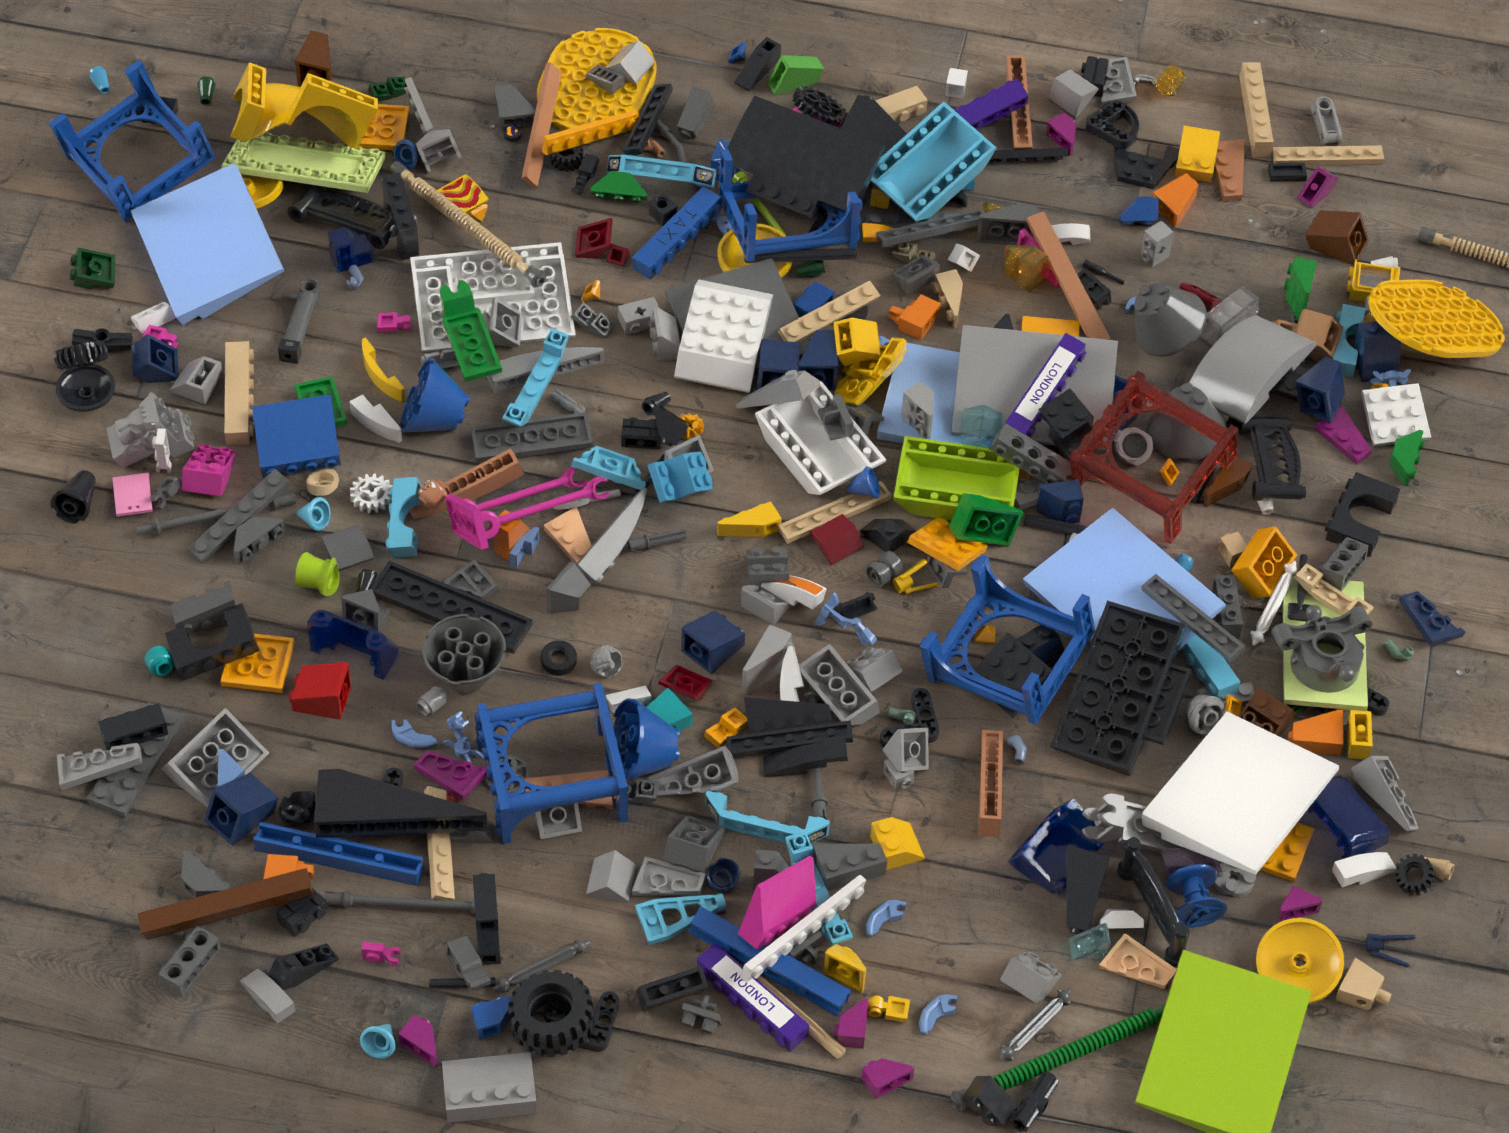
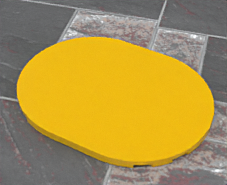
M595 28L594 31L577 32L571 35L569 39L561 41L555 47L547 62H551L561 72L551 124L563 131L632 110H636L640 115L656 79L657 68L651 49L641 42L654 59V64L635 85L624 80V86L611 95L585 77V74L597 65L606 68L623 46L639 41L638 38L621 30ZM543 74L539 80L537 87V102L540 93Z
M1388 280L1379 283L1372 289L1369 295V309L1376 321L1393 337L1423 353L1444 358L1487 357L1498 352L1504 343L1505 337L1502 333L1504 329L1498 318L1487 306L1478 299L1474 301L1467 297V293L1456 287L1451 289L1442 286V282L1433 280Z

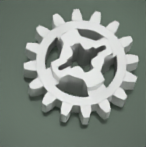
M365 474V479L358 477V483H352L353 487L350 488L351 502L354 503L355 508L359 506L361 512L367 509V513H370L371 510L378 513L379 508L385 510V504H391L390 488L393 486L390 485L388 479L384 481V476L381 475L379 478H376V474H373L372 477Z

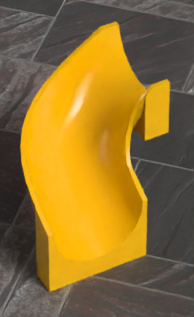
M249 62L233 95V99L240 101L241 106L231 137L240 141L257 138L280 125H291L294 119L305 111L326 125L345 144L358 149L378 110V99L309 73L301 87L280 83H266V68Z

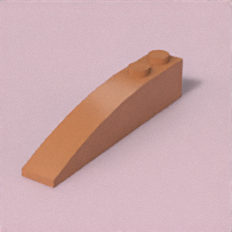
M1007 55L1005 67L1006 81H1013L1018 78L1028 94L1025 55ZM1028 98L1027 105L1010 113L1014 150L1033 148Z
M510 448L445 482L444 484L447 486L445 491L447 494L452 493L461 499L467 498L473 501L523 476L524 473L519 461ZM444 500L437 508L428 509L421 503L409 512L414 520L446 511L447 505Z
M982 730L978 836L999 837L1003 731Z

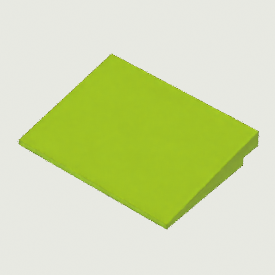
M1183 950L1134 1104L1205 1133H1271L1312 991Z

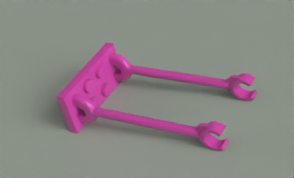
M570 467L558 479L477 505L470 499H461L452 493L444 497L453 533L483 550L489 548L487 540L498 533L501 524L584 497L591 500L609 497L611 493L607 491L599 495L595 491L596 485L599 482H607L608 479L599 476L589 482L582 479L580 482L574 483L572 480L573 473L580 469ZM562 485L568 488L585 486L582 490L499 517L494 512L487 510ZM489 520L490 525L485 529L483 522Z

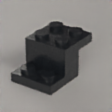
M1071 388L1038 409V413L1050 426L1048 437L1065 458L1072 463V466L1104 445L1103 439L1092 427L1094 416Z

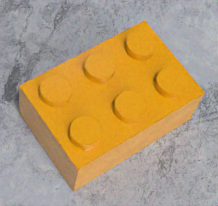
M1276 526L1258 529L1231 571L1253 599L1270 597L1281 575L1285 573L1284 565L1291 564L1297 554Z

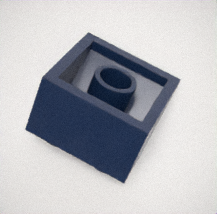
M148 334L132 345L133 376L147 383L177 380L178 354L176 348Z
M1079 480L1039 485L1036 511L1050 519L1074 524L1079 523L1084 501Z

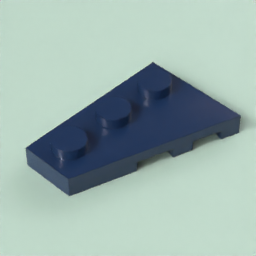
M1416 591L1401 595L1399 602L1430 646L1464 636L1465 631L1461 627L1456 628L1447 615L1443 617L1436 611V606L1420 592Z

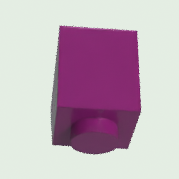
M1064 112L1048 121L1046 135L1060 148H1068L1069 156L1073 154L1076 122Z
M1317 166L1297 198L1313 208L1331 192L1339 178L1326 169Z
M868 999L861 1000L840 1016V1023L835 1024L834 1037L838 1038V1043L843 1047L864 1049Z
M414 1014L398 1033L399 1044L435 1067L437 1065V1053L432 1025L427 1019L419 1018Z
M881 1058L877 1061L868 1062L862 1068L861 1079L873 1097L877 1099L912 1081L914 1068L911 1065Z

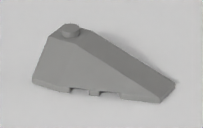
M791 370L782 377L745 396L736 407L739 409L802 401L820 385V382L806 371L797 372L796 370Z
M723 746L652 775L648 779L658 781L657 797L705 793L707 791L717 792L738 784V771L732 754L726 746Z
M1370 756L1351 768L1354 781L1406 831H1417L1419 829L1411 808L1404 803L1405 792L1397 785L1400 779L1388 756Z

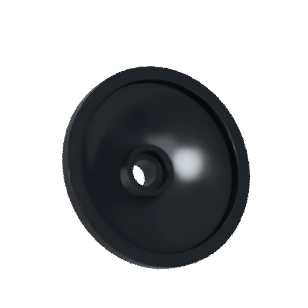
M96 364L73 366L66 370L56 383V395L60 403L68 409L79 412L93 411L103 407L111 400L115 393L114 377L106 368Z

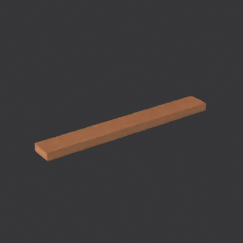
M551 62L545 64L521 177L532 189L538 187L544 153L542 152L544 136L549 135L561 78V72Z
M1045 212L1027 217L1026 221L1087 338L1110 340L1108 332Z

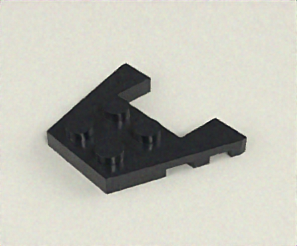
M1114 146L1117 181L1154 189L1165 177L1166 172L1175 165L1180 149L1167 146L1164 158L1159 159L1153 156L1126 151L1127 148L1120 149Z

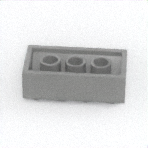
M830 644L799 664L802 676L826 704H830L831 711L840 722L851 720V725L864 724L880 713L878 701Z

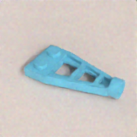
M723 894L662 898L635 905L636 913L649 946L669 940L692 927L690 922L694 916H687L684 909L687 905L699 904L712 913L727 910ZM665 909H677L682 918L677 923L668 926L665 924L661 912Z

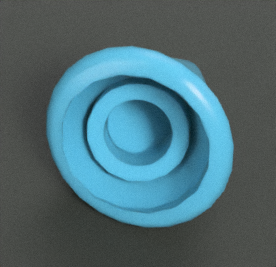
M317 497L298 509L296 514L313 530L321 531L328 525L331 511L328 502L322 497Z
M390 1024L371 1026L362 1032L360 1044L369 1056L385 1059L394 1053L395 1040Z

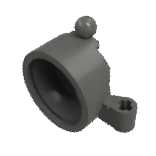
M1311 605L1306 610V617L1309 621L1305 622L1304 625L1293 626L1287 623H1280L1272 629V635L1281 650L1293 649L1290 665L1295 677L1308 688L1332 693L1349 688L1357 680L1365 646L1355 635L1367 632L1373 624L1363 606H1356L1342 616L1330 619L1328 616H1322V610L1319 606ZM1316 644L1333 645L1342 651L1338 654H1326L1320 651Z

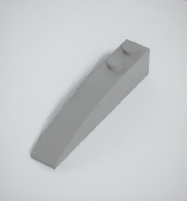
M565 348L561 362L553 377L604 363L603 348ZM543 350L500 360L502 372L487 376L494 394L525 385Z
M645 487L632 498L576 563V566L590 584L594 583L597 585L604 577L602 573L604 571L608 572L615 565L613 560L628 541L641 513L647 493Z

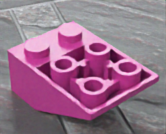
M207 444L198 445L182 469V491L221 496L226 489L237 451L231 450L228 447L215 448Z

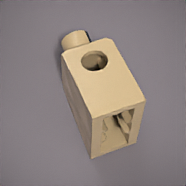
M1355 958L1338 990L1335 1000L1364 1010H1370L1375 1000L1387 1006L1392 994L1381 989L1385 979L1383 975Z

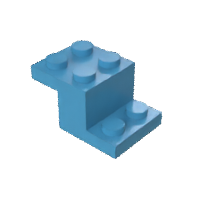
M701 452L685 453L648 465L660 503L680 500L690 495L713 489L712 478L707 472L706 460Z

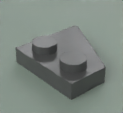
M475 559L443 581L445 584L484 600L499 590L498 585Z

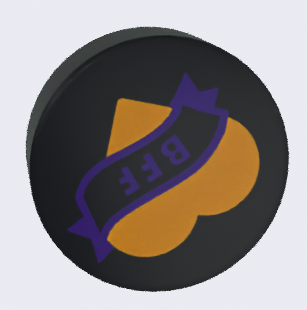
M515 124L507 125L503 130L505 140L509 142L520 140L522 137L521 127Z

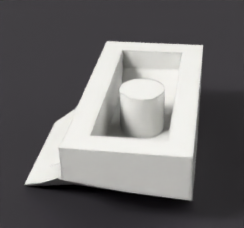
M1106 909L1103 916L1098 920V928H1144V919L1128 909Z

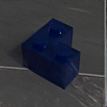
M346 226L328 232L330 257L338 273L349 270L352 265L359 267L374 262L373 249L365 234L351 238Z

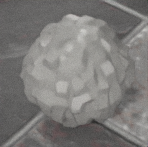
M602 645L591 656V668L599 676L607 678L616 676L623 666L622 655L612 646Z

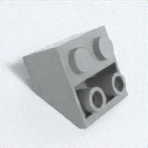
M653 307V315L649 316L650 326L653 327L649 328L650 339H653V354H657L658 361L677 360L680 339L676 317L658 307Z
M205 356L188 362L171 387L170 392L205 405L223 378L221 362Z
M919 381L903 392L901 417L919 435L926 439H931L934 392L922 381Z
M869 647L858 658L855 657L846 662L870 692L903 672L893 650Z
M1024 952L1011 958L1000 980L1030 1000L1038 1003L1044 1000L1059 981L1062 974L1057 972L1055 966L1041 962L1036 954Z

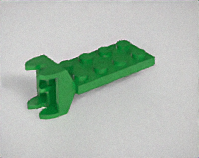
M459 280L457 285L458 291L454 293L450 290V287L443 284L440 288L442 321L464 381L468 382L501 373L502 366L481 311L475 308L470 286L465 281Z

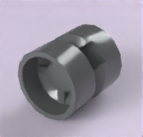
M887 551L878 558V561L874 560L865 567L868 579L879 588L900 575L904 569L901 560L891 551Z

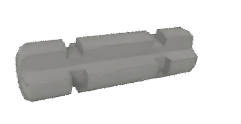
M555 390L552 393V400L570 412L574 411L573 414L585 412L584 406L581 404L577 405L578 402L567 395L563 396L564 393Z

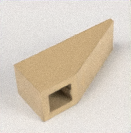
M955 269L935 274V280L932 283L933 291L935 294H938L939 303H941L942 308L944 307L946 318L948 321H951L953 328L957 327L963 282Z

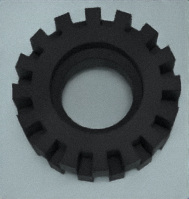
M582 145L550 154L551 164H554V168L558 167L559 171L564 169L565 172H568V169L574 171V167L578 169L584 157ZM563 153H571V154H573V155H571V156H562L561 154H563Z
M1408 854L1405 860L1401 858V863L1396 864L1397 870H1394L1395 878L1403 892H1408L1409 895H1413V893L1420 895L1421 891L1426 893L1427 888H1432L1431 883L1435 882V872L1430 861L1427 858L1425 859L1423 855L1418 857L1417 854H1413V857H1410ZM1411 868H1420L1423 871V876L1419 881L1413 882L1407 879V872Z

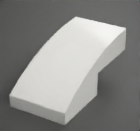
M1072 223L1052 225L1060 243L1071 241L1072 245L1090 242L1089 225Z

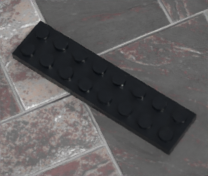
M392 561L387 563L370 588L373 590L375 597L437 623L447 617L460 614H468V617L479 619L483 617L500 629L505 639L506 651L512 654L516 652L533 625V620Z

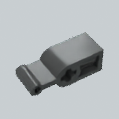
M467 936L447 942L446 956L458 976L465 980L470 991L491 984L490 977L484 971L481 959Z

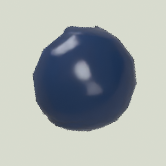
M723 857L709 866L706 879L709 886L715 891L727 892L737 885L741 872L735 861Z

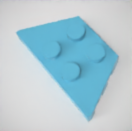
M595 446L590 451L582 453L579 459L573 458L571 467L592 473L597 477L601 476L615 483H621L642 490L646 485V482L640 479L641 472L636 467L637 464L634 458L599 446Z

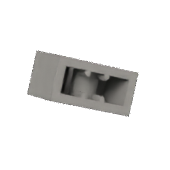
M1162 221L1144 231L1140 256L1152 267L1170 256L1174 232Z
M654 297L618 306V320L625 335L653 328L650 326L649 316L653 315V307L659 308Z

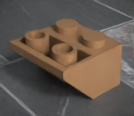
M1303 309L1294 333L1317 343V346L1308 356L1315 362H1319L1324 357L1333 358L1343 326L1332 316Z

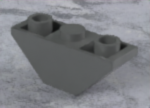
M252 517L237 527L234 544L235 563L239 565L259 550L264 549L275 539L280 538L285 533L284 520L282 518Z
M187 849L183 852L181 880L183 889L191 897L196 898L231 888L224 879L220 880L211 867L203 865L201 859L196 854L192 855Z

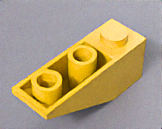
M770 501L765 504H759L747 511H741L739 514L729 518H723L717 522V535L765 537L778 532V525L782 524V518Z

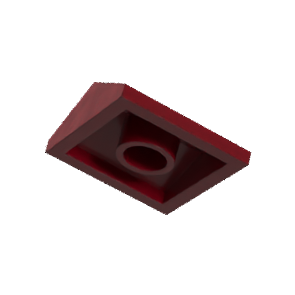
M612 218L578 227L575 250L577 258L598 259L610 249Z
M843 514L810 531V535L830 565L839 562L864 547L856 526Z
M675 665L659 680L658 684L693 700H702L712 684V680L679 665Z

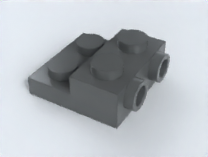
M755 547L746 549L749 582L789 580L786 548L773 547L771 549H762Z

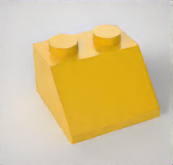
M890 817L871 823L870 837L873 844L881 845L887 859L886 870L925 859L909 822Z

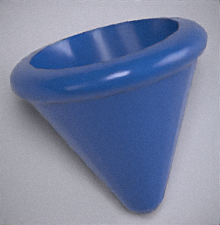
M402 139L394 147V159L403 163L408 170H412L421 156L415 144L407 139Z
M866 466L846 487V492L878 498L880 496V486L873 469Z

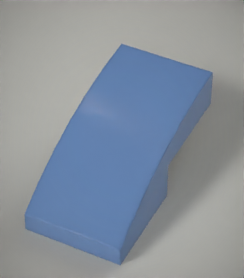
M534 527L526 532L513 546L509 553L510 566L518 568L524 553L533 554L539 542L538 527Z

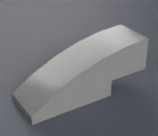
M256 969L240 980L241 985L263 1011L270 1014L277 1024L296 1012L294 1002L261 970Z

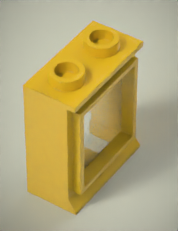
M1355 260L1354 267L1350 266L1348 278H1351V281L1348 280L1346 292H1350L1349 300L1366 302L1367 296L1370 295L1372 289L1379 283L1388 280H1399L1400 267L1392 268L1357 262Z

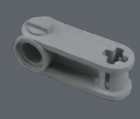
M1319 97L1316 102H1313L1310 109L1322 146L1327 143L1341 144L1342 131L1334 103L1328 97Z

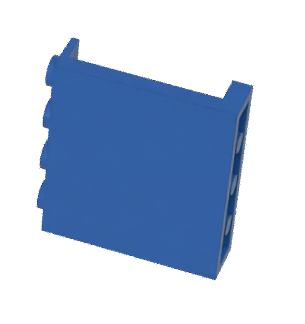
M331 394L252 407L262 477H267L274 469L281 474H295L300 471H314L319 468H333L341 465Z

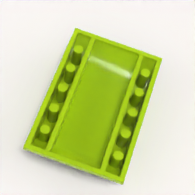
M904 436L893 500L912 515L931 518L939 517L951 521L963 493L981 495L1014 507L1020 468L986 447Z

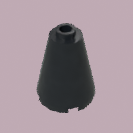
M86 470L79 471L52 496L50 506L52 509H55L58 518L72 524L86 520L90 513L96 478L91 472Z

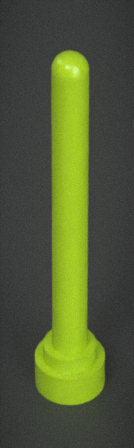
M738 172L732 178L733 183L749 182L744 172ZM750 198L768 224L785 234L760 199Z

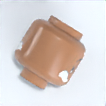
M429 479L418 490V500L426 508L435 509L445 500L444 496L448 495L445 491L447 486L439 479L437 481Z

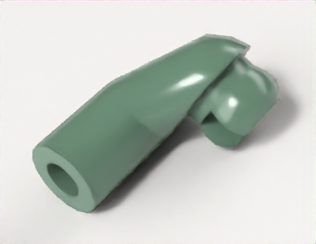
M1391 639L1383 644L1394 659L1407 661L1414 654V650L1411 647L1399 649Z
M890 707L889 718L903 721L907 725L915 721L916 715L912 710H899Z

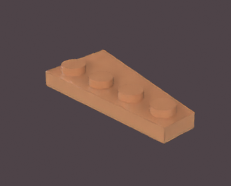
M1245 139L1218 142L1214 170L1223 201L1242 200Z
M608 770L524 778V780L534 785L548 787L609 777ZM612 797L578 803L585 804L586 807L605 806V809L613 810Z

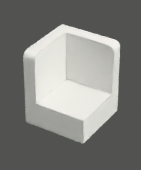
M950 68L945 96L963 99L967 83V70Z
M956 243L948 260L971 272L980 255Z

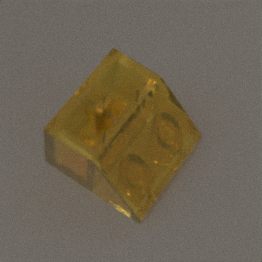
M1007 245L1005 246L1002 272L1030 293L1045 282L1049 256L1036 246Z

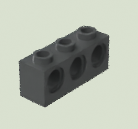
M1346 537L1342 543L1337 545L1335 552L1330 553L1325 564L1322 563L1319 571L1323 573L1322 580L1342 592L1365 563L1369 545Z
M1215 575L1212 593L1226 604V607L1216 615L1217 623L1235 638H1240L1243 623L1235 575Z
M199 926L193 932H189L185 942L180 948L175 949L169 962L160 968L158 973L160 985L183 997L220 951L219 937Z

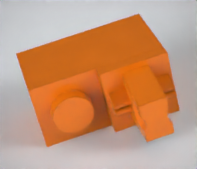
M920 294L917 300H913L911 305H908L905 309L892 306L888 312V318L898 324L899 331L922 340L939 317L941 303Z
M268 854L264 879L307 868L310 879H313L314 866L299 861L298 856Z

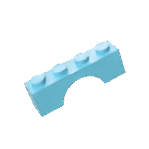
M1343 304L1341 311H1337L1336 321L1343 326V330L1334 356L1331 359L1341 363L1343 376L1353 377L1358 350L1351 347L1346 339L1357 334L1359 323L1364 321L1366 308Z
M417 477L396 478L393 481V487L390 488L392 504H389V514L391 517L387 523L389 538L386 539V548L390 551L393 558L417 556L418 538L412 528L404 525L408 512L421 504L418 500V490L422 485Z

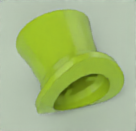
M304 552L296 568L295 580L297 588H314L320 590V593L324 596L333 595L338 589L340 579L336 558L332 557L331 560L326 559L325 561L308 552Z

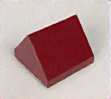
M611 243L606 262L624 267L630 257L629 248Z

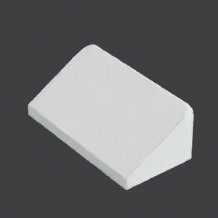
M166 302L131 316V320L141 333H145L149 325L159 327L175 319L172 307Z
M646 686L606 695L611 713H614L619 704L627 698L636 699L643 705L651 703V694Z

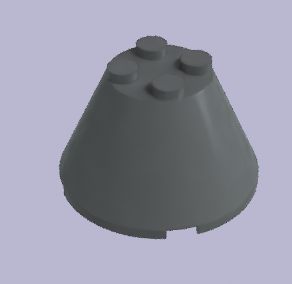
M1153 283L1140 287L1134 304L1135 338L1145 353L1157 357L1174 355L1184 350V346L1190 341H1195L1199 337L1206 323L1207 312L1204 303L1197 295L1164 283Z
M1184 383L1167 395L1151 416L1147 427V434L1152 437L1153 448L1163 456L1174 460L1190 458V461L1211 455L1222 445L1226 432L1225 421L1206 395L1190 383Z
M460 614L439 621L428 631L422 646V653L425 665L429 671L452 690L456 691L457 694L464 696L479 690L498 671L505 659L506 643L500 629L491 621L483 617L479 619L468 617V614Z

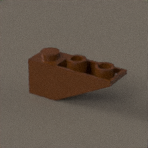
M1232 454L1227 461L1224 460L1220 466V473H1215L1211 481V487L1207 486L1203 493V498H1205L1203 506L1208 507L1241 490L1250 476L1252 463Z

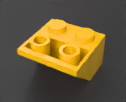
M857 318L833 322L837 356L844 366L881 357L876 322Z

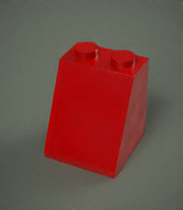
M338 662L302 666L300 673H297L295 676V689L291 690L289 694L292 711L341 720L352 686L349 663Z

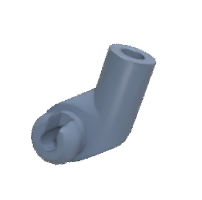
M352 265L349 268L352 277H350V281L347 279V285L350 289H357L364 280V277L357 265Z
M1013 735L1007 739V744L1010 748H1015L1016 750L1014 763L1022 765L1025 761L1027 747L1020 736Z

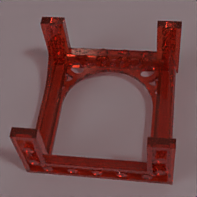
M1138 370L1134 376L1131 375L1128 378L1125 388L1118 391L1112 405L1109 404L1105 408L1102 418L1095 421L1092 431L1089 435L1086 434L1083 437L1079 448L1072 451L1069 457L1072 480H1079L1080 487L1086 479L1103 482L1164 518V541L1172 544L1182 530V511L1219 462L1220 466L1227 470L1238 456V428L1232 424L1229 428H1226L1147 382L1145 374ZM1147 400H1149V404H1153L1151 407L1147 406ZM1128 406V413H1123V411H1126V407ZM1146 412L1167 414L1217 443L1174 501L1169 500L1120 469L1113 458L1112 440L1117 429L1126 420L1135 415ZM1104 437L1108 438L1106 442H1101L1104 440ZM1098 447L1107 449V452L1103 455H1095L1093 453L1094 449ZM1109 459L1110 462H1109V464H1107V463H1106L1105 461H1103V460Z

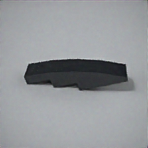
M846 739L803 745L763 757L765 777L807 774L806 769L825 768L827 763L848 761Z

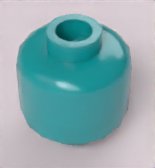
M155 646L149 649L145 655V663L150 672L155 676L167 675L174 668L175 664L172 655L164 646Z

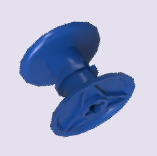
M1205 864L1189 865L1173 872L1166 879L1165 885L1169 891L1175 894H1183L1186 897L1184 899L1185 904L1176 911L1181 924L1192 928L1214 923L1226 913L1227 906L1225 902L1218 898L1209 897L1210 893L1207 889L1217 880L1218 872L1216 868Z

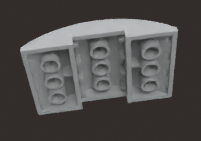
M1257 315L1251 316L1230 328L1212 346L1197 367L1189 383L1193 387L1200 389L1217 411L1246 424L1270 398L1268 392L1289 369L1294 371L1317 346V343Z

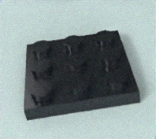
M1009 633L1000 640L974 669L980 676L1022 693L1021 688L1031 672L1039 675L1042 686L1052 671L1051 668ZM996 703L1012 718L1018 713L1015 710H1012L1010 708H1007L1003 705Z

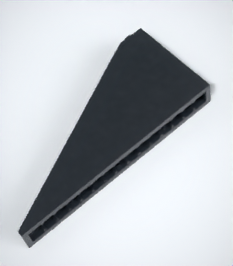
M859 94L841 127L845 131L884 145L885 148L881 157L907 135L873 98ZM962 190L949 200L964 207L968 205L967 196Z
M323 769L318 771L314 817L316 838L488 831L487 812L342 769Z

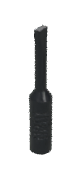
M1087 259L1083 263L1084 267L1099 275H1106L1121 284L1125 282Z

